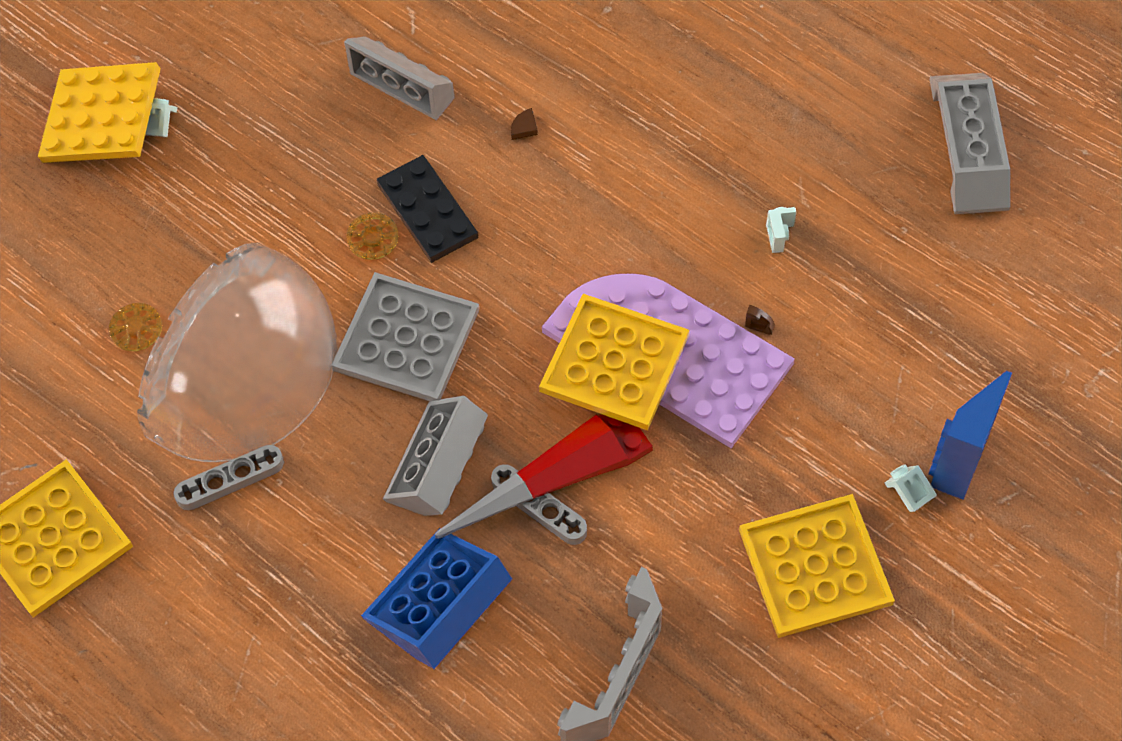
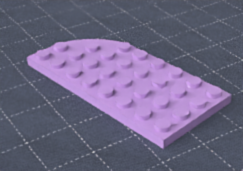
M640 274L609 275L581 285L562 301L542 326V333L560 343L582 294H586L688 329L689 337L659 405L729 448L734 446L794 365L795 360L793 357L660 279Z

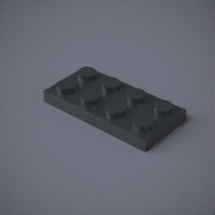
M424 155L376 179L378 187L431 263L479 238L478 231Z

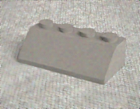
M368 37L348 38L344 42L350 74L435 120L440 117L453 101V82L446 76H439L430 71L425 65L417 64L409 60L404 54L396 53L388 49L383 43L373 41Z
M465 396L429 401L383 500L424 516L443 514L450 504V497L455 486L461 480V473L465 464L473 454L476 440L484 430V423L488 414Z

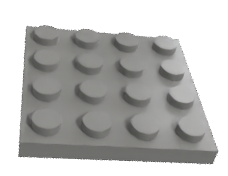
M374 272L331 365L332 370L427 401L440 400L480 310L479 304Z

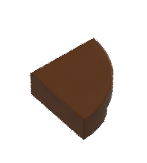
M532 108L521 112L513 120L511 125L512 140L538 135Z
M749 305L746 313L745 327L772 335L775 328L773 319L763 310Z

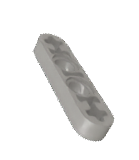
M274 445L260 447L180 482L174 489V498L180 508L184 510L196 509L276 474L282 469L284 464L282 453ZM271 455L274 458V463L269 464L265 457ZM254 461H257L260 470L256 471ZM240 466L251 468L249 475L243 478L237 477L235 471ZM216 477L223 479V485L215 490L208 488V482ZM202 484L205 494H201L198 485ZM190 491L192 498L187 500L184 492Z
M504 464L496 467L491 476L493 488L495 489L501 485L500 476L505 478L509 475L512 477L518 470ZM549 493L537 497L531 502L517 505L519 509L570 545L580 544L587 536L586 521ZM546 507H555L559 514L553 519H547L542 515V512ZM564 516H566V517H565V519H566V524H564V523L562 522L563 519H564ZM567 525L572 528L578 525L579 533L573 532L569 534Z

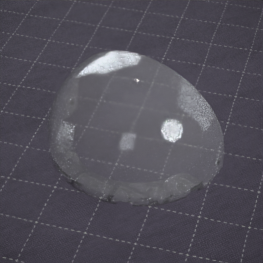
M260 243L241 245L226 253L225 258L227 259L220 265L213 263L205 270L172 311L168 318L172 321V324L164 338L158 336L148 358L138 397L143 399L142 407L137 410L138 421L146 438L178 456L202 462H222L233 460L266 445H274L292 433L307 419L329 386L334 372L331 365L338 348L335 323L328 302L319 286L301 266L281 252Z

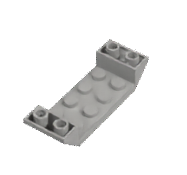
M984 73L930 76L933 101H939L953 174L950 193L954 214L1009 211L1010 165L992 78Z
M641 567L637 576L632 575L625 589V592H628L625 603L628 604V616L637 619L634 627L637 629L633 639L627 638L621 652L624 655L620 666L617 664L613 666L608 677V682H610L609 688L606 693L601 691L596 700L594 709L597 711L576 701H573L570 709L565 708L562 711L557 726L560 727L558 736L561 737V741H596L608 737L661 631L662 606L646 568Z

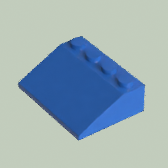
M1004 372L957 409L953 420H946L932 461L933 463L928 475L933 476L932 488L964 500L1009 384L1011 372Z
M434 534L361 616L412 657L435 669L509 584L512 577L498 556L455 535L449 534L438 539L435 538Z

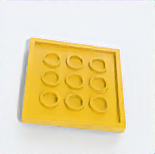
M153 62L61 69L38 154L41 162L140 157L161 68L159 65Z
M582 294L540 383L539 392L648 430L687 342L689 330Z
M67 459L0 504V574L32 618L133 548L131 541Z
M853 494L739 526L740 535L778 638L894 605V597Z

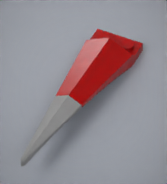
M596 414L437 531L435 538L440 539L485 518L558 489L628 466L652 452L653 445L639 427L603 414Z

